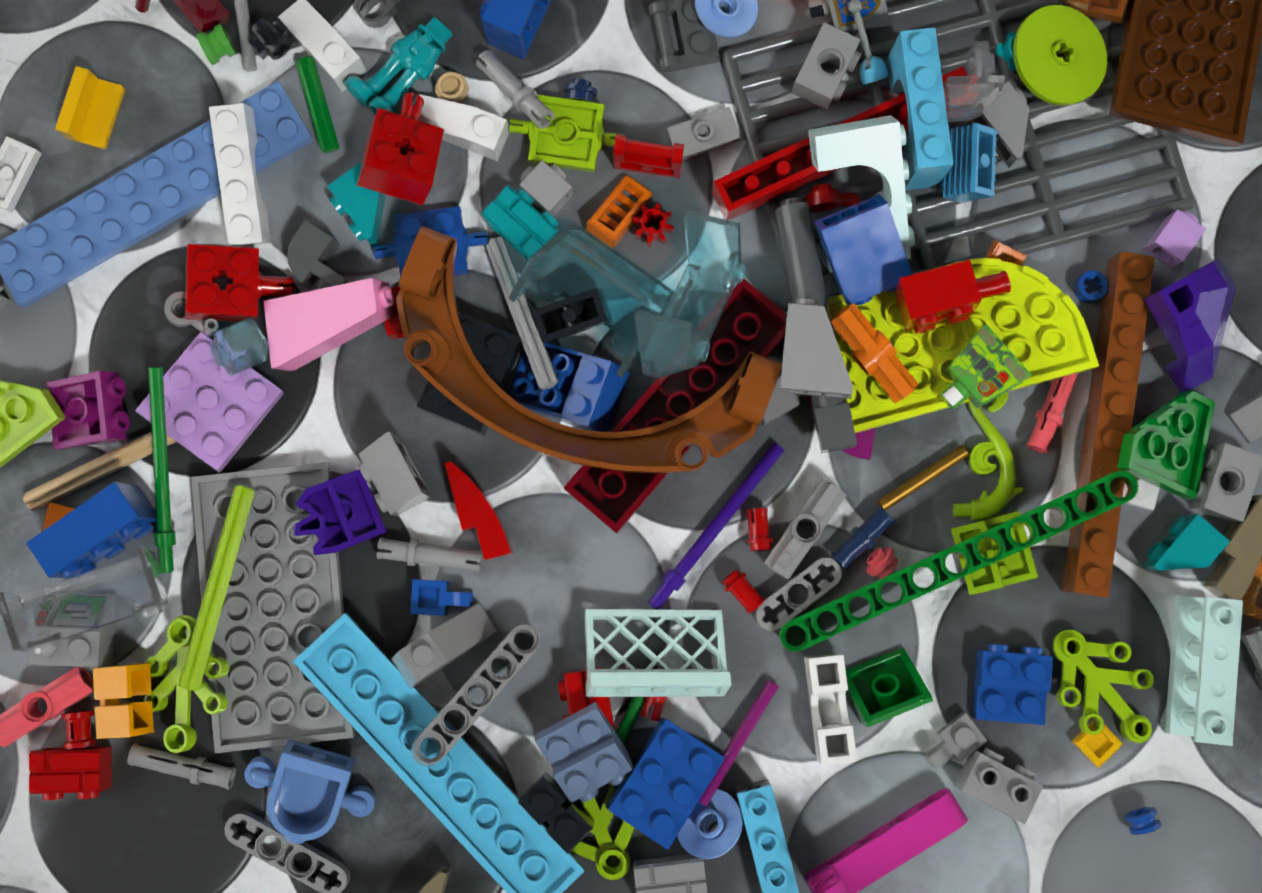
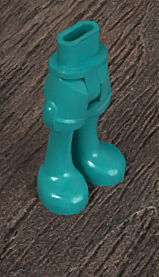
M433 17L426 26L420 24L418 29L411 32L405 38L398 39L391 46V56L373 76L362 80L352 75L344 81V85L366 109L369 107L374 116L377 108L396 113V106L408 89L418 79L422 81L427 79L434 71V65L441 53H444L446 50L444 44L453 34L437 18ZM403 69L404 72L395 84L383 96H378L387 83Z

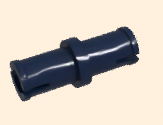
M879 506L859 528L855 526L851 530L853 534L831 554L832 557L847 570L867 548L871 550L875 546L873 542L888 527L895 523L894 519Z

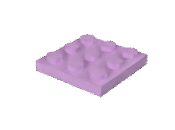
M200 332L163 376L166 434L220 473L284 393L272 382L207 335ZM149 393L135 411L151 423Z

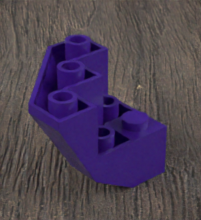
M1220 258L1144 299L1178 357L1165 364L1164 367L1179 393L1192 390L1213 378L1236 290V285Z

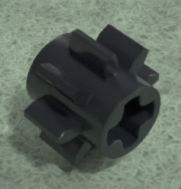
M264 17L252 26L250 35L253 39L249 41V44L262 60L268 55L272 60L280 59L290 50L291 42L288 39L292 36V33L280 18H276L272 22L268 17Z

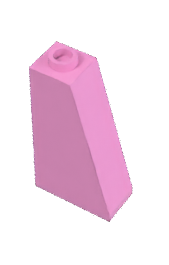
M369 278L263 301L271 368L285 371L297 370L393 317L394 295L389 287V283Z

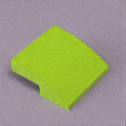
M1020 511L952 528L951 531L955 545L1021 515ZM1014 524L1011 528L1012 538L1016 542L1025 543L1028 538L1024 525ZM985 538L980 540L978 550L982 556L992 558L996 555L998 548L992 539ZM1030 547L964 576L969 595L1039 577ZM958 554L963 570L965 568V559L962 555Z

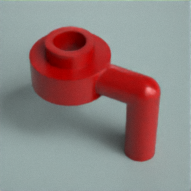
M830 184L814 186L811 188V193L805 196L806 202L809 203L810 212L814 213L830 211L838 207L848 208L860 203L857 194L839 193V190L832 188Z

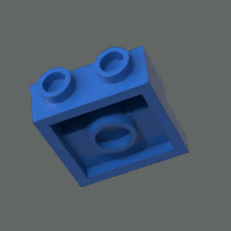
M988 644L987 650L977 649L973 719L1045 725L1047 691H1051L1053 656L1043 655L1044 648L1022 646V653L1009 652V645Z

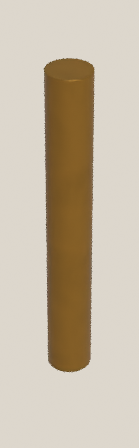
M963 445L958 446L878 499V505L887 511L969 456L968 451Z

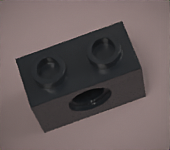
M594 288L532 310L543 343H550L613 321L603 290L600 288Z

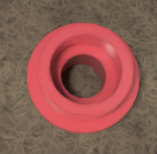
M891 547L875 549L867 558L866 563L868 566L866 572L870 576H876L879 579L888 576L898 564V559L894 556L895 551Z

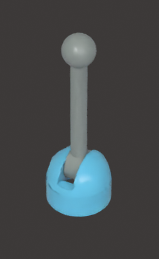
M851 0L848 4V9L854 14L866 57L859 68L862 84L876 82L889 76L884 61L877 56H873L860 13L862 8L861 2L859 0Z

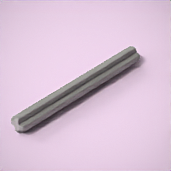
M502 237L491 238L488 242L489 244H486V248L517 331L521 337L537 384L541 390L551 389L558 383V379L546 347L542 342L506 242Z

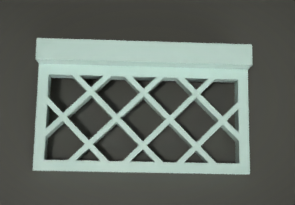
M585 610L586 697L725 696L731 687L730 672H727L722 610ZM593 620H607L616 629L604 640L593 630ZM631 620H641L650 629L638 639L625 626ZM665 620H675L684 628L674 640L659 627ZM699 620H714L715 633L708 640L693 627ZM619 632L633 644L624 656L620 655L609 644ZM653 632L668 644L658 656L643 644ZM687 632L702 645L693 656L677 644ZM714 639L716 642V647L713 644H711L714 641ZM594 640L599 644V646L595 650ZM602 649L606 650L617 661L611 669H595V656ZM637 649L652 661L646 669H636L627 661ZM671 649L686 661L680 669H671L661 660ZM707 649L717 658L718 669H705L695 659ZM656 665L660 669H653V667Z

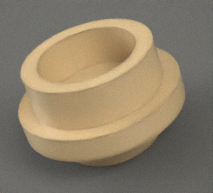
M447 72L438 78L435 84V92L439 99L462 103L468 96L469 86L461 74Z

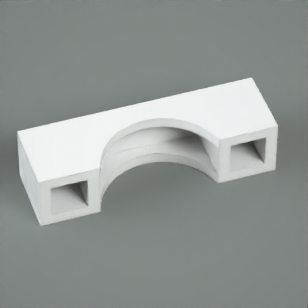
M244 103L209 107L228 246L240 247L272 243L268 212L262 201L256 176L255 148L258 140L253 107Z

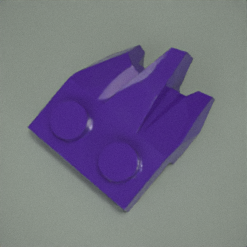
M360 469L307 488L295 503L299 508L307 510L310 516L293 526V535L315 534L317 543L312 546L314 555L336 553L386 532L367 481Z

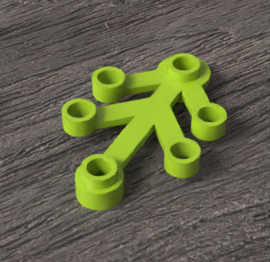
M191 615L178 616L169 624L167 629L168 641L155 656L149 657L145 662L150 663L151 677L164 676L169 670V660L177 653V665L152 691V694L145 695L143 701H152L153 712L162 711L168 705V696L176 688L175 725L168 727L163 737L165 747L172 753L190 750L197 739L196 731L190 726L191 690L183 689L178 684L197 620ZM186 628H187V630H188V635H187V636H186V634H185ZM210 651L204 671L205 675L210 679L225 677L229 671L227 660L222 657H215ZM156 661L159 663L158 671L155 669ZM215 663L219 666L218 673L214 671ZM202 678L200 688L194 692L203 702L204 710L208 714L224 712L228 706L227 697L221 692L214 693ZM155 696H156L157 699H158V704H157V706L154 704V697H155ZM214 698H216L218 701V706L216 709L213 706Z
M1064 630L1058 633L1053 640L1052 649L1055 657L1062 662L1060 689L1056 694L1059 704L1064 707H1075L1080 703L1081 693L1075 687L1076 668H1078L1085 676L1083 715L1079 720L1080 729L1084 733L1091 735L1099 734L1103 730L1104 721L1098 715L1100 694L1121 720L1119 728L1122 737L1134 743L1147 741L1152 734L1150 721L1145 716L1135 715L1110 683L1131 685L1137 690H1147L1154 683L1152 673L1147 669L1123 671L1097 668L1087 657H1108L1114 663H1124L1131 657L1129 645L1125 642H1113L1111 644L1086 642L1084 636L1075 630ZM1069 641L1074 642L1076 646L1075 652L1072 654L1067 650ZM1117 646L1123 650L1121 658H1117L1115 655V648ZM1140 673L1145 677V683L1142 686L1137 681ZM1067 690H1070L1073 694V700L1070 703L1066 702L1064 698ZM1091 717L1096 723L1093 730H1090L1087 726V721ZM1137 723H1141L1143 726V731L1140 735L1135 732Z
M609 782L610 788L601 809L595 797L587 802H582L585 812L594 820V827L590 833L595 835L599 847L580 841L570 853L573 852L596 862L597 871L601 876L609 880H617L622 878L630 867V856L626 847L634 827L623 820L614 842L612 841L608 826L613 813L605 805L616 787ZM563 802L561 805L566 809L567 806ZM610 855H615L619 858L620 862L617 866L611 867L607 864L606 859Z

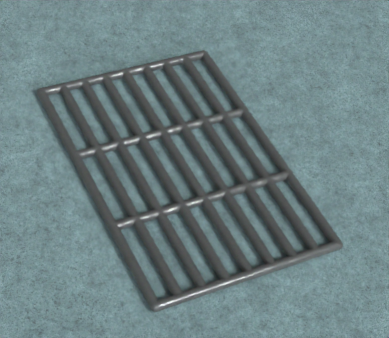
M910 0L888 6L889 20L962 0ZM979 0L983 11L982 15L936 27L937 41L988 27L993 43L992 46L940 59L941 73L961 66L966 67L997 58L1002 77L972 84L978 97L993 93L1008 81L1014 88L1016 87L1020 90V85H1024L1018 72L1011 71L1008 68V63L1002 57L997 56L995 52L996 46L1006 41L1001 23L1029 16L1045 6L1067 5L1060 0H1034L997 10L994 0ZM1130 0L1121 23L1091 18L1090 20L1098 30L1120 24L1125 26ZM833 21L827 23V24H829V25H831V26H834ZM823 24L723 52L722 61L752 163L765 158L764 155L778 152L808 138V130H810L807 129L760 142L755 126L756 123L819 106L800 97L751 111L746 92L794 80L797 78L804 63L742 79L737 61L814 41ZM851 30L852 35L860 39L858 30ZM897 38L869 44L872 55L879 57L890 54ZM860 40L856 51L862 53L858 61L862 63L866 57ZM1122 44L1106 48L1107 62L1120 58ZM831 63L821 64V68L824 71L836 68ZM888 76L868 84H862V81L848 84L839 101L870 93L874 107L886 102L883 89L889 88ZM1115 80L1101 83L1095 93L1079 103L1113 94ZM1043 100L1027 103L1029 115L1024 152L1027 154L1031 171L996 180L994 182L996 187L994 192L998 194L1036 184L1041 202L926 234L921 218L922 214L962 203L944 199L943 195L916 202L913 190H906L905 193H909L912 202V213L907 214L908 223L912 227L915 237V245L910 247V252L917 250L922 266L921 270L912 272V275L960 261L985 258L988 253L987 251L935 265L930 246L1043 215L1046 216L1051 234L1012 244L1009 247L1027 255L1165 217L1177 209L1180 211L1192 209L1195 205V200L1173 132L1157 128L1159 136L1045 167L1039 148L1133 123V121L1108 115L1035 135L1030 120L1031 116L1067 106L1054 105ZM847 119L840 120V121H836V122L829 123V124H825V125L818 126V127H814V128H811V129L822 128V127H827V126H833V125H836V124H838V123H840V122H843V121H845V120H847ZM968 119L963 121L965 123H956L949 126V130L972 125L974 122ZM1155 150H1164L1169 166L1167 168L1054 198L1049 179ZM998 154L995 155L996 160L1001 159ZM877 178L838 190L839 193H855L862 197L883 191L882 178ZM1171 180L1174 182L1179 199L1064 230L1059 214L1061 210ZM776 198L764 205L790 292L775 210L781 205H778ZM806 198L801 199V202H806ZM816 229L814 230L816 243H819L820 237ZM821 262L823 276L832 274L829 273L823 262ZM840 292L827 295V298L838 296Z

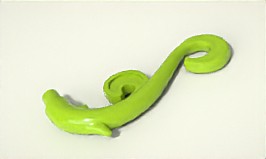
M1009 392L994 399L992 405L987 407L986 410L989 413L1000 410L1008 400ZM969 402L968 407L973 417L990 441L978 443L971 449L968 456L969 467L977 475H989L997 468L996 464L988 462L990 455L996 457L1000 466L998 484L990 495H987L985 490L977 500H970L969 503L953 504L954 517H970L971 520H979L997 514L1016 495L1023 492V488L1015 487L1016 465L1007 441L983 413L981 408H976L972 402Z

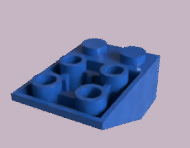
M544 343L558 383L551 389L541 390L524 349L508 392L511 398L531 411L589 431L609 432L630 372L612 361Z

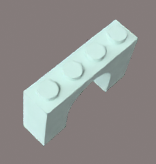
M889 115L808 130L812 165L819 172L855 165H865L878 170L883 181L882 197L889 204L906 258L911 259L910 247L915 245V237L912 227L908 226L907 214L912 213V202L909 193H905L904 180L909 179V167L907 160L902 158V146L906 145L904 125ZM821 242L823 264L829 273H832Z

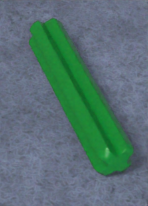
M311 56L299 58L296 60V66L320 149L323 153L337 151L339 144L316 63Z

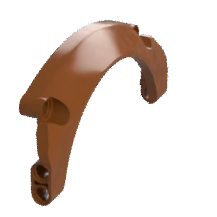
M424 226L420 228L399 280V288L401 289L396 297L403 335L407 339L404 344L405 357L441 393L487 427L522 446L553 458L594 468L638 473L695 472L704 466L708 455L719 459L754 436L757 425H760L782 369V363L752 351L749 352L742 365L729 381L712 397L682 416L657 426L634 431L597 432L562 425L530 411L511 398L490 378L475 357L466 339L455 298L454 273L457 239ZM422 343L430 344L431 354L425 360H416L414 355L416 347ZM686 446H695L701 451L702 457L699 463L689 465L682 460L681 451Z

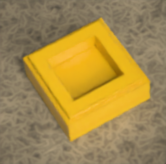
M1094 719L1087 725L1090 730H1093L1096 726ZM1105 724L1099 734L1091 735L1081 731L1071 741L1097 768H1100L1123 745Z

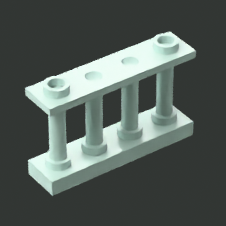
M1175 595L1164 733L1194 737L1193 741L1199 743L1233 746L1243 600Z

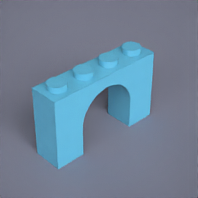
M936 27L900 31L886 60L890 93L905 92L907 102L908 137L906 147L902 152V158L907 160L909 167V179L904 180L905 191L937 187L954 165Z

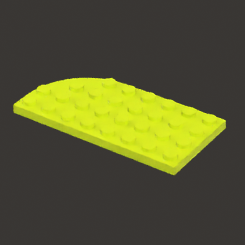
M993 258L970 259L975 278L993 275L1005 270L1010 280L1011 292L981 299L982 301L975 312L969 315L970 320L960 324L949 325V322L945 321L935 324L936 329L926 333L915 334L914 330L905 332L895 291H884L874 295L869 302L856 306L874 329L882 332L897 351V358L919 385L906 398L893 403L872 376H868L859 367L850 354L851 349L833 328L853 386L852 398L847 399L850 406L855 433L950 408L940 396V393L953 383L945 371L986 324L1032 374L1022 384L1009 391L1097 368L1099 366L1089 331L1079 309L1068 295H1065L1056 285L1048 280L1047 276L1026 265L1023 267ZM841 295L827 298L832 319L847 304ZM967 398L961 404L969 403L971 401Z

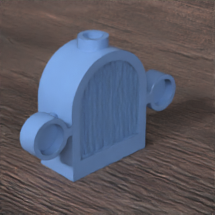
M288 740L283 749L277 770L272 760L259 756L250 761L244 773L245 780L250 786L254 788L271 787L267 801L269 819L276 830L284 835L287 841L295 844L314 840L326 834L334 825L341 808L348 809L356 817H365L373 811L376 803V794L368 786L360 785L353 788L350 792L347 791L356 762L355 758Z

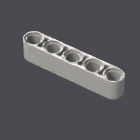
M521 624L511 630L414 740L411 747L412 758L416 763L421 766H431L446 756L538 649L540 635L535 627ZM516 634H523L529 639L530 645L528 650L517 648L514 643V636ZM498 659L506 664L507 674L500 677L493 673L491 669L493 660ZM470 686H478L484 691L485 696L482 703H474L469 699L468 689ZM454 712L461 718L459 730L452 731L445 726L444 717L446 713ZM431 739L437 744L438 752L435 758L429 759L421 754L420 744L422 740Z

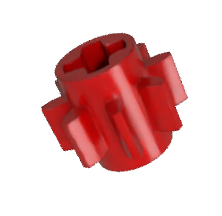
M659 203L653 209H647V207L642 205V217H633V224L641 226L635 232V238L638 239L643 236L647 239V247L652 245V241L658 240L664 245L666 242L665 232H674V226L666 224L671 219L672 212L669 211L664 214L660 210ZM648 220H652L653 223L659 222V230H655L653 227L647 229Z

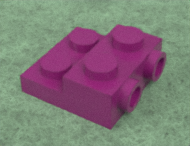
M96 371L46 382L47 389L66 417L52 428L54 450H65L86 445H101L126 440V431L130 427V419L123 412L122 397L126 394V385L119 378V372Z

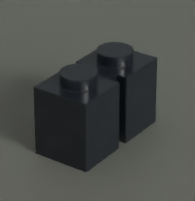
M545 772L520 797L518 803L539 825L544 821L548 823L545 831L568 854L593 829L594 820L575 801L569 802L565 809L561 804L566 800L567 796L559 784Z

